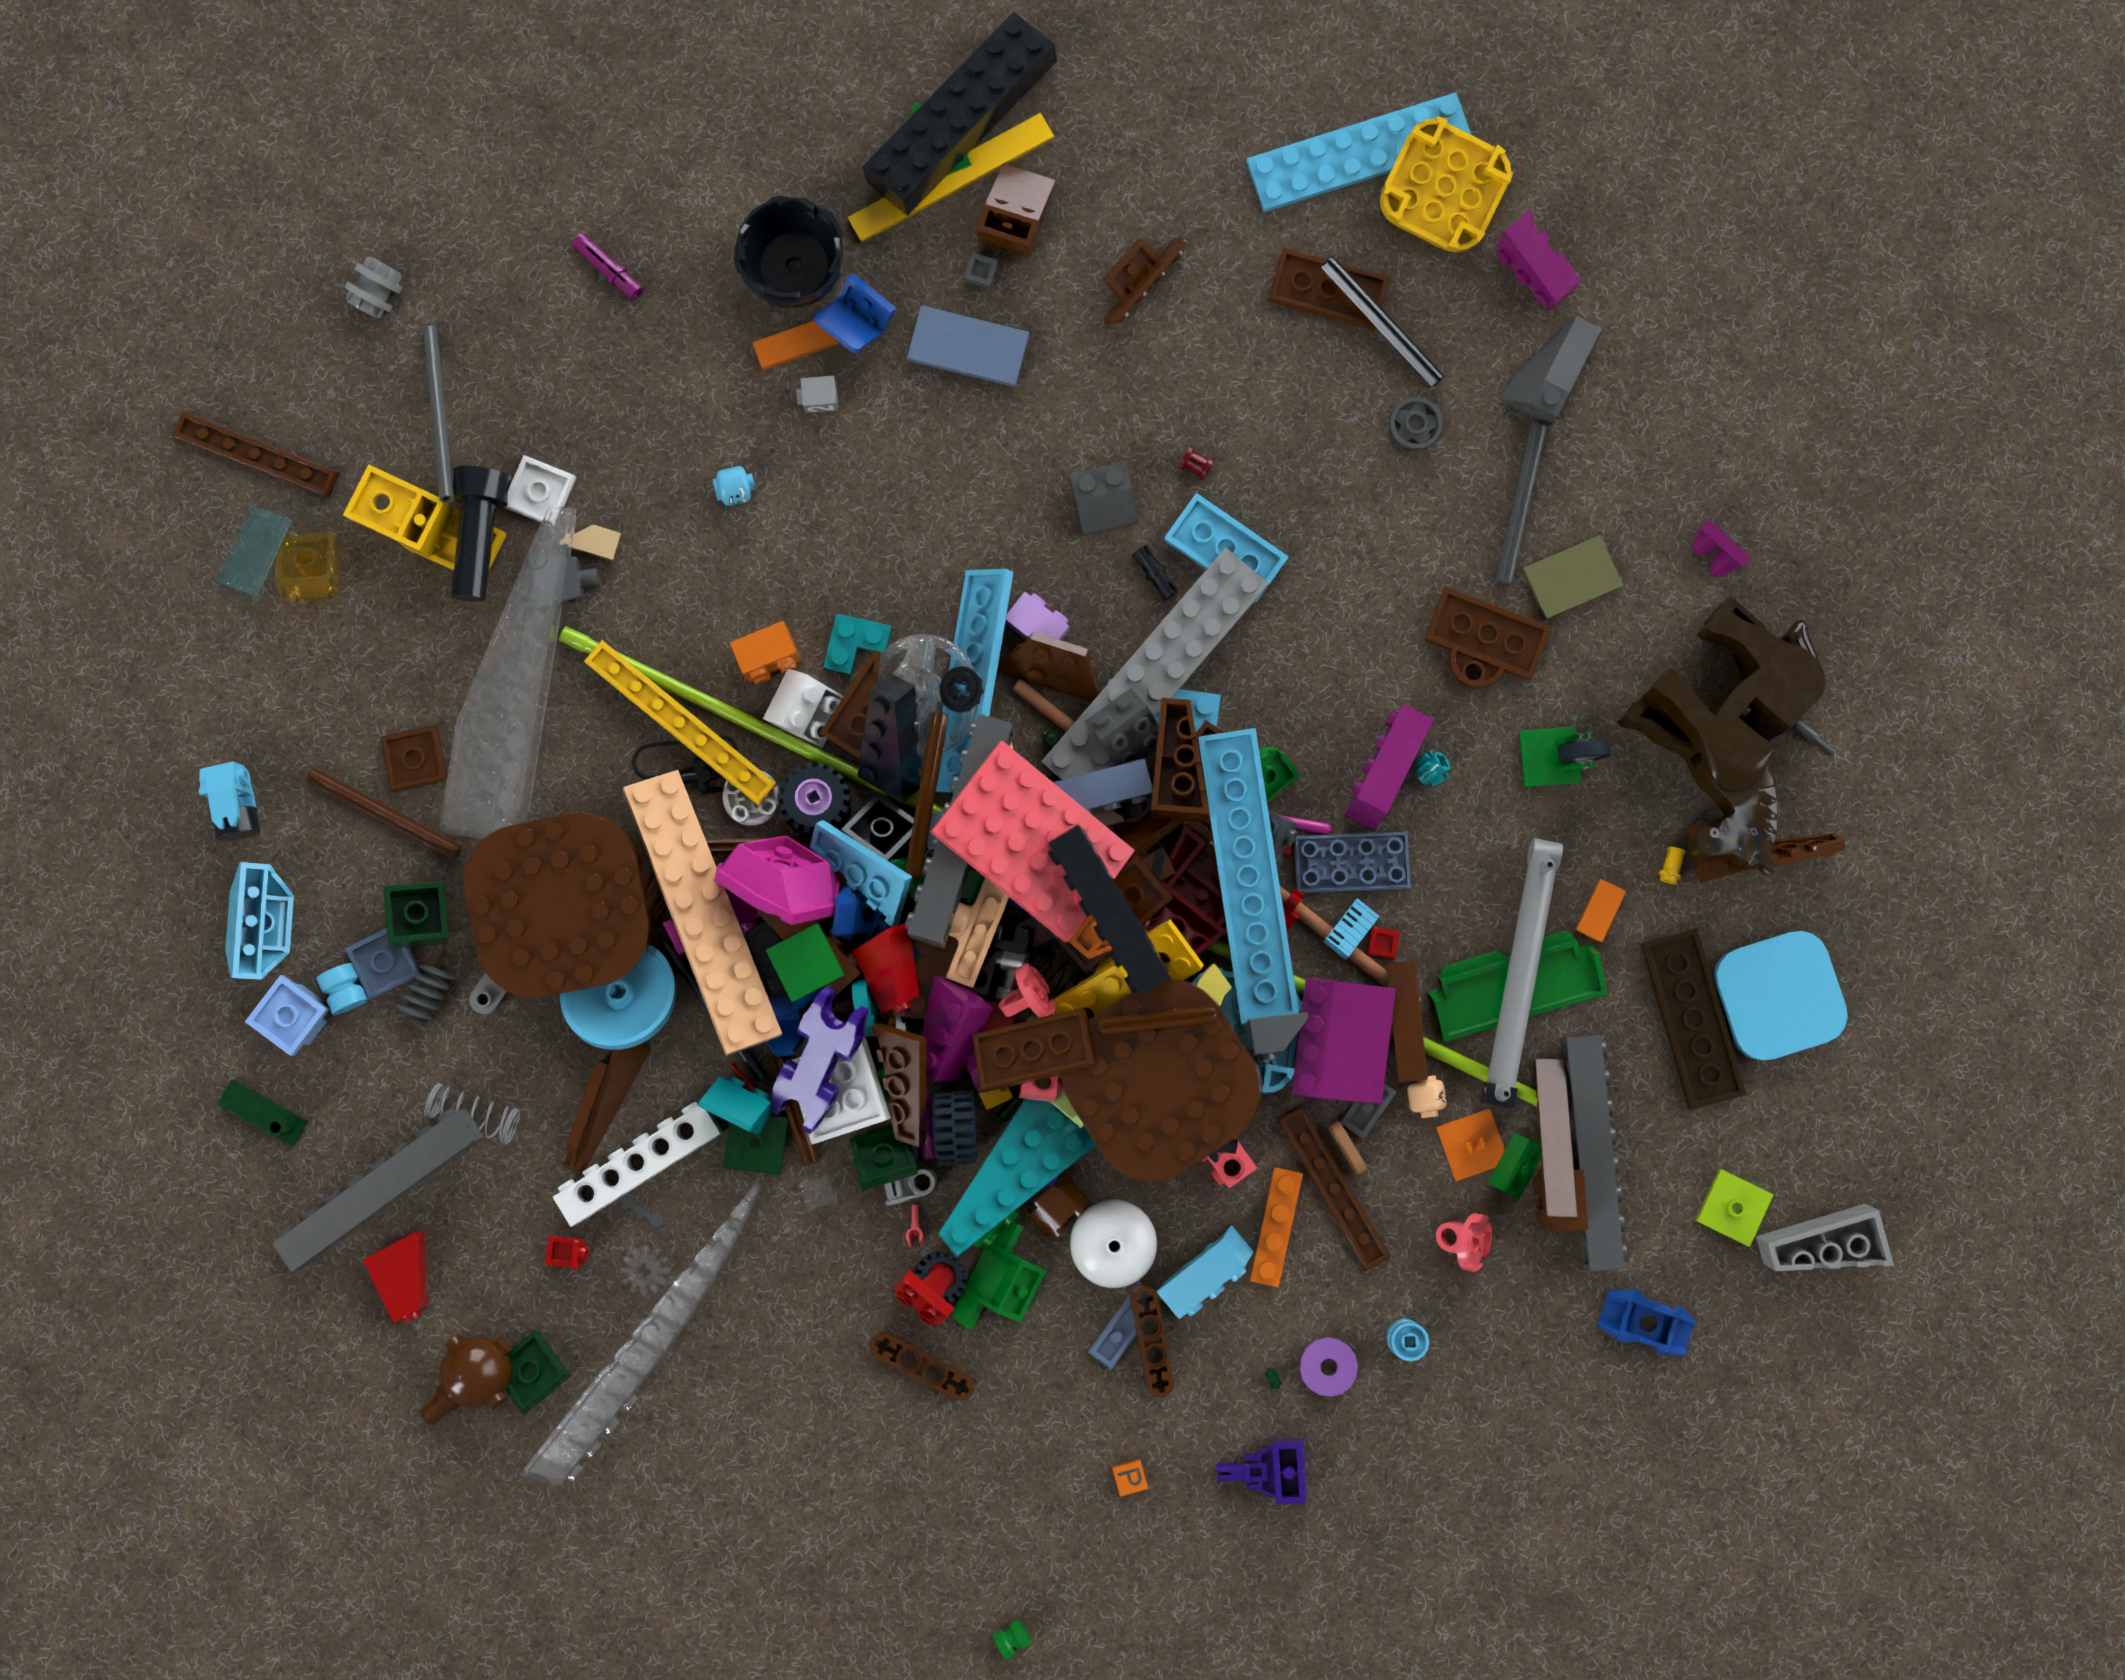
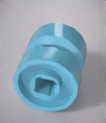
M352 963L337 966L316 977L322 993L329 994L326 1001L332 1015L342 1014L368 1001L364 989L360 985H355L358 976Z
M1399 1319L1393 1322L1387 1330V1345L1401 1359L1406 1361L1419 1360L1427 1352L1429 1347L1428 1334L1423 1327L1414 1321Z

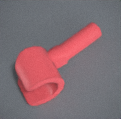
M912 1205L911 1228L906 1232V1240L909 1247H911V1240L914 1236H919L921 1247L925 1244L923 1232L919 1228V1205Z

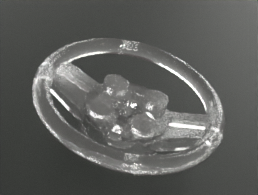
M932 634L911 635L891 644L881 653L878 673L879 680L887 663L898 653L909 648L901 666L897 667L898 670L892 674L915 686L917 719L914 721L916 731L919 732V742L916 744L917 755L921 756V759L925 758L927 747L928 720L931 719L933 712H939L942 703L939 691L941 678L933 673L936 647L950 654L959 666L974 670L966 654L957 645L948 639ZM978 704L972 708V711L964 712L958 726L944 739L942 753L951 749L965 736L975 718Z

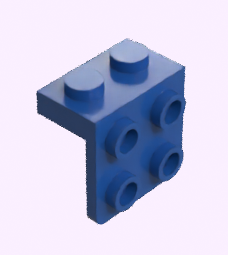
M853 273L847 278L839 297L819 311L814 317V322L845 348L853 353H858L885 332L897 308Z

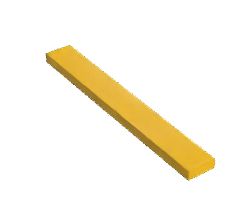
M1039 113L972 149L967 154L971 166L947 175L908 216L884 197L847 217L860 242L863 243L1001 168L1003 164H1008L1054 139V134L1042 114Z
M603 640L585 659L584 662L758 806L777 786L773 780Z

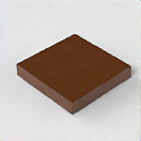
M438 725L380 736L391 792L449 781Z

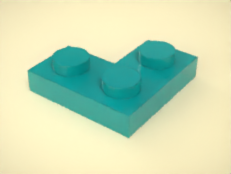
M836 613L823 668L852 675L858 648L872 652L876 650L881 654H886L892 627Z

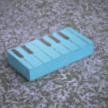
M1357 898L1323 942L1346 960L1379 918V915Z

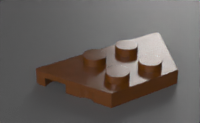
M1036 632L1031 633L1024 643L1017 645L1006 659L1002 658L997 667L998 672L1092 702L1102 692V689L1099 690L1096 684L1097 674L1095 668L1091 665L1092 659L1087 648Z

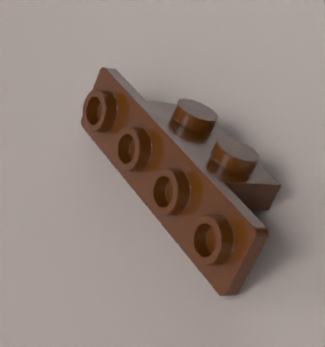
M1185 238L1173 239L1158 256L1143 239H1137L1102 279L1120 299L1104 317L1103 321L1106 324L1122 323L1129 316L1130 312L1128 310L1133 304L1139 303L1146 297L1148 287L1153 282H1158L1165 275V268L1170 262L1177 261L1183 255V248L1188 243Z

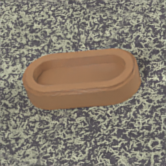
M1338 1120L1331 1123L1328 1129L1353 1171L1360 1175L1368 1170Z

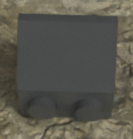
M1125 461L1070 474V486L1083 536L1137 523L1132 488Z
M1304 1012L1249 1019L1238 1027L1240 1039L1257 1065L1268 1064L1271 1060H1276V1055L1287 1048L1308 1019V1014Z

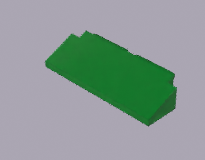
M1566 930L1544 936L1529 1017L1608 994L1600 953L1591 944L1579 947L1578 940ZM1512 947L1510 955L1502 956L1498 951H1492L1445 965L1441 968V975L1438 976L1441 988L1429 991L1428 995L1443 1042L1497 1027Z

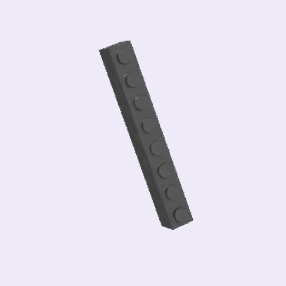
M979 714L977 722H972L968 735L971 742L969 748H964L959 763L962 769L960 775H955L952 781L951 792H953L950 803L946 802L942 815L997 743L1002 740L1008 746H1011L1015 734L1013 723ZM934 836L933 847L936 848L933 857H928L923 871L926 874L924 884H919L916 890L914 901L917 902L914 913H909L905 929H908L907 933L913 940L945 948L971 866Z
M1601 1035L1561 1038L1563 1060L1565 1061L1574 1169L1584 1170L1589 1230H1580L1584 1269L1588 1271L1625 1269L1624 1261L1628 1260V1251L1626 1244H1622L1621 1232L1625 1231V1221L1623 1215L1619 1214L1618 1203L1622 1202V1192L1620 1186L1616 1185L1615 1174L1619 1173V1162L1617 1156H1613L1612 1146L1616 1144V1133L1614 1127L1610 1126L1613 1104L1611 1098L1607 1097V1087L1610 1086V1074L1604 1067V1058L1607 1057V1045L1605 1041H1602Z
M450 1109L437 1118L439 1120L437 1125L434 1127L430 1125L424 1127L415 1134L417 1139L412 1143L404 1142L392 1150L394 1156L387 1161L385 1158H382L371 1165L369 1168L372 1172L365 1177L361 1174L347 1183L349 1187L342 1193L337 1191L324 1200L326 1205L318 1209L315 1207L301 1217L304 1221L296 1226L293 1223L279 1232L281 1237L272 1244L290 1272L307 1266L485 1138L467 1110L454 1111Z

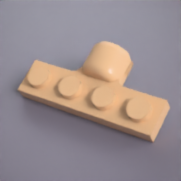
M985 877L977 898L972 905L959 902L949 936L955 937L958 940V946L947 971L946 978L972 988L1009 896Z

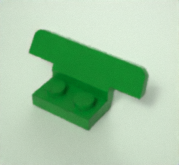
M1014 1222L1008 1227L1004 1224L997 1232L1000 1235L999 1238L989 1248L985 1246L966 1284L965 1290L962 1292L953 1310L954 1319L964 1327L973 1330L984 1306L995 1313L1021 1323L1047 1271L1012 1253L1024 1228L1023 1226Z

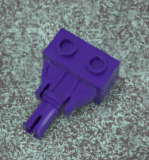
M1304 1438L1275 1439L1272 1445L1263 1447L1257 1453L1245 1454V1461L1247 1462L1217 1463L1216 1472H1231L1218 1473L1217 1482H1254L1247 1483V1490H1259L1267 1496L1276 1497V1504L1306 1503L1308 1499Z

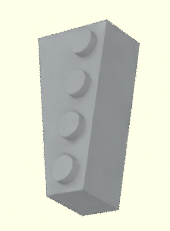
M1867 1204L1858 1205L1756 1236L1763 1264L1774 1271L1813 1270V1268L1835 1269L1849 1266L1870 1267V1265L1894 1266L1879 1210Z

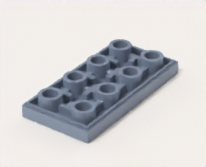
M921 305L907 360L1016 388L1029 332Z
M1408 832L1297 836L1294 840L1296 889L1301 893L1411 888Z

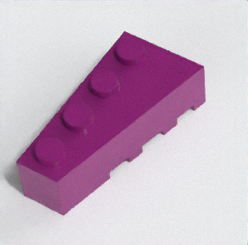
M1405 704L1401 706L1398 712L1394 710L1391 712L1385 724L1389 729L1386 735L1381 733L1376 741L1374 749L1377 752L1374 758L1369 757L1362 769L1365 775L1362 781L1357 780L1350 793V796L1353 798L1344 816L1373 831L1387 815L1434 719Z

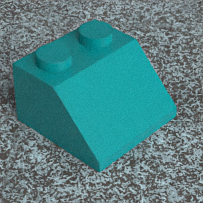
M731 1075L728 1080L719 1077L697 1106L749 1132L760 1135L772 1113L770 1111L771 1101H769L771 1095L757 1088L752 1093L743 1088L745 1082Z

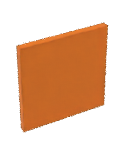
M1490 1108L1436 1127L1455 1182L1496 1168L1505 1151Z

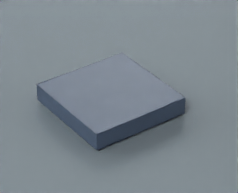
M386 928L345 948L368 1000H372L415 979V974L423 975L410 947L388 949Z

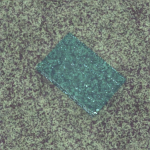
M251 505L216 582L259 598L261 595L259 594L260 589L285 534L294 521Z

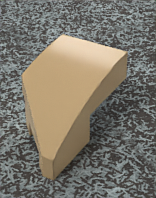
M591 525L561 540L559 546L612 561L621 533L597 525Z

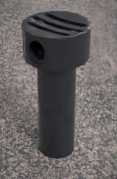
M458 466L453 469L454 501L461 503L451 597L463 601L484 602L486 600L496 508H503L508 505L507 497L511 476L492 468Z

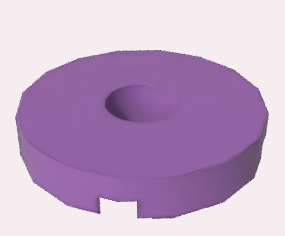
M1323 1337L1315 1339L1306 1346L1300 1359L1299 1370L1302 1380L1310 1390L1322 1396L1332 1397L1343 1394L1352 1386L1357 1377L1358 1364L1354 1352L1346 1343L1336 1338ZM1328 1358L1335 1360L1337 1365L1336 1371L1331 1375L1323 1374L1320 1369L1322 1361Z

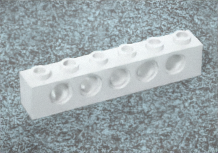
M694 1102L682 1109L681 1111L684 1115L675 1121L670 1117L658 1124L657 1128L659 1131L651 1136L646 1132L632 1141L634 1144L632 1148L625 1152L623 1148H620L607 1157L608 1163L601 1167L597 1163L583 1171L582 1173L585 1177L575 1183L571 1179L559 1186L558 1190L560 1193L553 1196V1199L570 1227L579 1224L722 1134L723 1130L713 1114L697 1106L698 1103ZM684 1123L691 1124L694 1129L693 1136L690 1139H685L681 1136L680 1128ZM660 1138L665 1139L669 1144L668 1152L664 1155L658 1153L655 1147L656 1142ZM635 1154L641 1155L644 1159V1166L640 1170L634 1169L631 1165V1158ZM611 1169L619 1174V1181L615 1186L610 1185L606 1179V1175ZM585 1185L591 1186L594 1190V1197L591 1201L585 1200L582 1196V1189Z

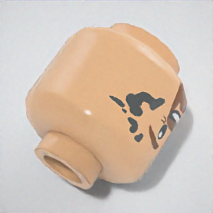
M1436 1075L1428 1076V1080L1414 1081L1408 1085L1410 1109L1415 1113L1421 1112V1118L1439 1116L1438 1110H1442L1447 1106L1444 1082L1436 1080Z

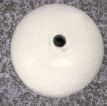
M1119 1199L1099 1201L1088 1207L1074 1223L1070 1237L1071 1255L1078 1270L1089 1281L1107 1288L1129 1286L1140 1280L1151 1268L1157 1252L1156 1232L1148 1216L1136 1205ZM1111 1241H1118L1120 1243L1118 1251L1113 1252L1109 1249Z

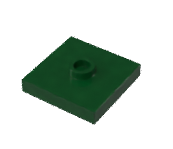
M770 1115L760 1135L749 1132L730 1122L723 1167L780 1176L789 1124L788 1117Z
M893 1126L850 1138L862 1191L918 1174L911 1144L896 1140Z
M535 1329L508 1353L512 1372L506 1391L522 1414H527L571 1376L539 1330Z

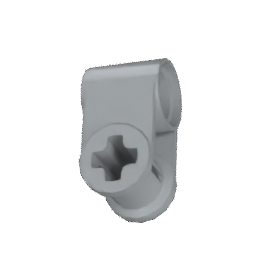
M928 1168L917 1169V1175L885 1184L886 1206L906 1202L912 1198L931 1193L937 1185L936 1174ZM919 1174H925L930 1178L931 1184L927 1190L920 1189L917 1186L916 1178Z

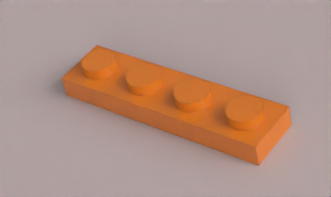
M1277 1167L1273 1169L1250 1275L1251 1282L1279 1288L1303 1173Z

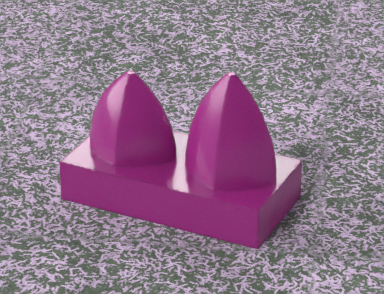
M1709 518L1700 526L1693 544L1694 554H1707L1719 546L1721 547L1712 562L1711 577L1729 574L1740 565L1743 566L1750 559V556Z

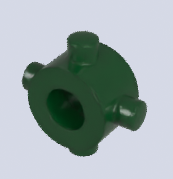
M1044 731L1042 733L1044 736L1042 738L1043 741L1051 749L1060 740L1052 731Z
M1268 1368L1264 1375L1270 1387L1277 1390L1282 1385V1382L1275 1368Z

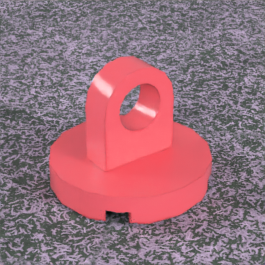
M1028 963L1018 967L1015 970V975L1019 988L1000 1001L999 1008L1006 1017L1013 1016L1030 1007L1039 1018L1054 1015L1056 1010L1055 1002L1053 999L1050 1001L1047 994L1050 993L1049 986L1043 976L1035 967L1029 966Z
M1473 1213L1467 1218L1465 1223L1450 1221L1438 1227L1436 1231L1438 1245L1445 1251L1457 1254L1458 1264L1461 1269L1476 1272L1483 1266L1480 1260L1482 1257H1487L1492 1242V1227L1490 1223H1487L1489 1218L1486 1215ZM1448 1229H1452L1457 1235L1455 1244H1451L1446 1238Z

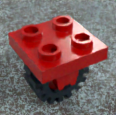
M944 1251L929 1253L928 1256H925L917 1264L915 1271L909 1270L893 1289L897 1293L896 1298L905 1306L909 1307L911 1305L919 1312V1318L930 1326L933 1324L938 1327L954 1310V1307L950 1304L962 1294L966 1287L965 1282L968 1280V1276L964 1273L966 1267L960 1264L962 1260L959 1257L956 1259L952 1257L954 1254L951 1252L945 1254Z

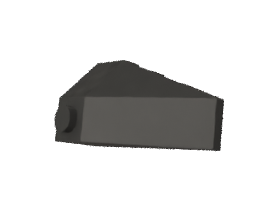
M1578 316L1575 317L1514 374L1501 400L1551 425L1563 407L1601 328Z

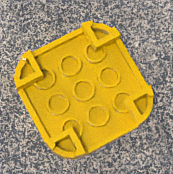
M1437 116V118L1426 119L1419 124L1417 123L1407 136L1382 188L1380 205L1386 219L1395 226L1443 250L1454 253L1464 252L1478 244L1486 234L1485 231L1503 193L1511 182L1513 172L1511 171L1510 161L1505 154L1506 150L1499 145L1494 147L1447 123L1448 119Z

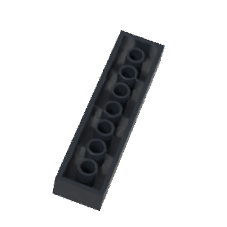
M1013 11L862 166L867 183L908 216L1057 62L1055 43Z

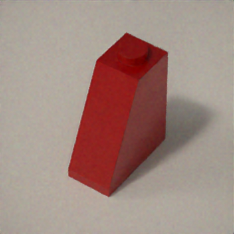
M906 923L886 929L853 951L882 1014L894 1010L895 1014H899L911 1008L909 1002L919 997L912 942L907 933L908 929H905Z
M418 1231L363 1259L393 1323L403 1319L404 1323H408L421 1316L419 1310L427 1306L425 1235L423 1231Z

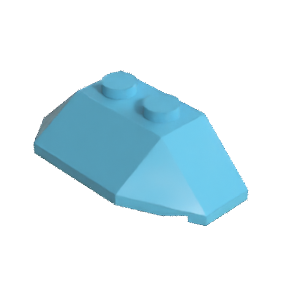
M239 862L229 895L225 951L230 978L262 980L268 972L290 953L294 895L270 864Z

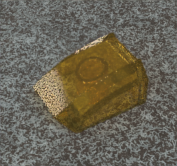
M336 531L295 533L278 537L274 584L282 597L295 602L316 598L331 599L338 592L339 562Z

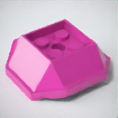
M787 835L738 844L727 859L717 865L714 881L753 907L769 914L778 915L780 920L791 925L835 916L836 904L834 897L839 893L841 880L839 876L834 874L828 861Z

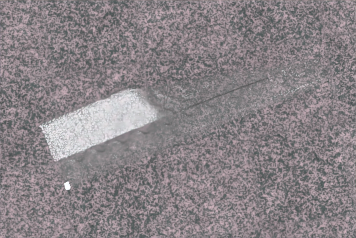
M548 505L457 717L438 832L484 839L496 830L526 823L528 820L563 604L561 598L568 559L571 554L577 509Z
M755 1183L730 1214L731 1218L728 1221L726 1220L714 1233L711 1243L707 1244L696 1255L692 1267H688L686 1271L682 1272L651 1310L652 1314L649 1317L647 1316L632 1334L633 1338L630 1341L628 1340L613 1356L615 1361L599 1373L520 1474L524 1478L561 1486L567 1479L573 1482L583 1469L579 1464L586 1456L591 1459L602 1445L598 1442L604 1433L610 1435L617 1427L620 1420L616 1417L623 1409L628 1412L636 1403L638 1397L635 1393L676 1342L708 1294L754 1208L763 1188L761 1183Z

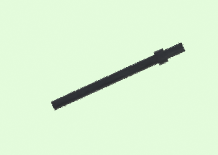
M669 937L664 938L659 944L670 958V965L676 973L680 972L709 1013L694 973L689 966V960L687 957L677 953ZM748 1048L737 1052L758 1083L768 1076Z

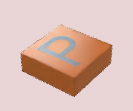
M1140 1459L1112 1466L1120 1497L1148 1489Z

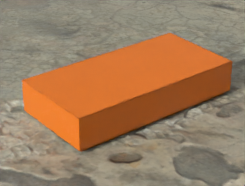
M1599 879L1575 931L1602 943L1626 891Z

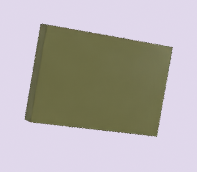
M1600 535L1522 569L1545 620L1624 586Z

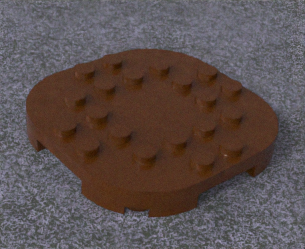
M571 813L501 828L489 834L476 846L466 864L464 892L479 961L486 974L496 985L520 997L541 998L609 984L627 976L638 966L649 949L653 923L652 916H649L638 865L637 859H640L632 839L622 827L620 828L614 822L608 820V818L597 814Z
M1168 979L1142 996L1139 995L1138 991L1135 993L1131 992L1090 1019L1088 1025L1096 1067L1061 1075L1063 1088L1070 1104L1104 1158L1122 1174L1143 1181H1160L1179 1176L1232 1140L1240 1137L1256 1118L1262 1093V1078L1257 1063L1251 1057L1217 1001L1200 987L1175 979ZM1208 1006L1215 1007L1217 1012V1021L1214 1023L1108 1035L1101 1034L1100 1020L1102 1018Z

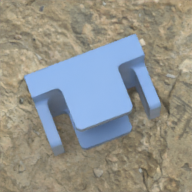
M280 975L245 1022L288 1055L295 1056L304 1044H311L327 1021L323 1018L330 1009L323 1005L324 1000L302 984H295L286 976Z

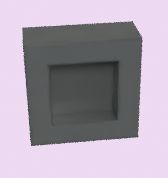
M972 252L964 275V282L991 289L999 261Z

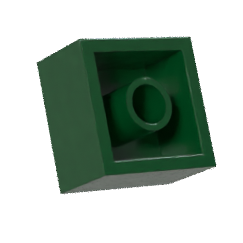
M443 881L383 886L388 949L448 943Z

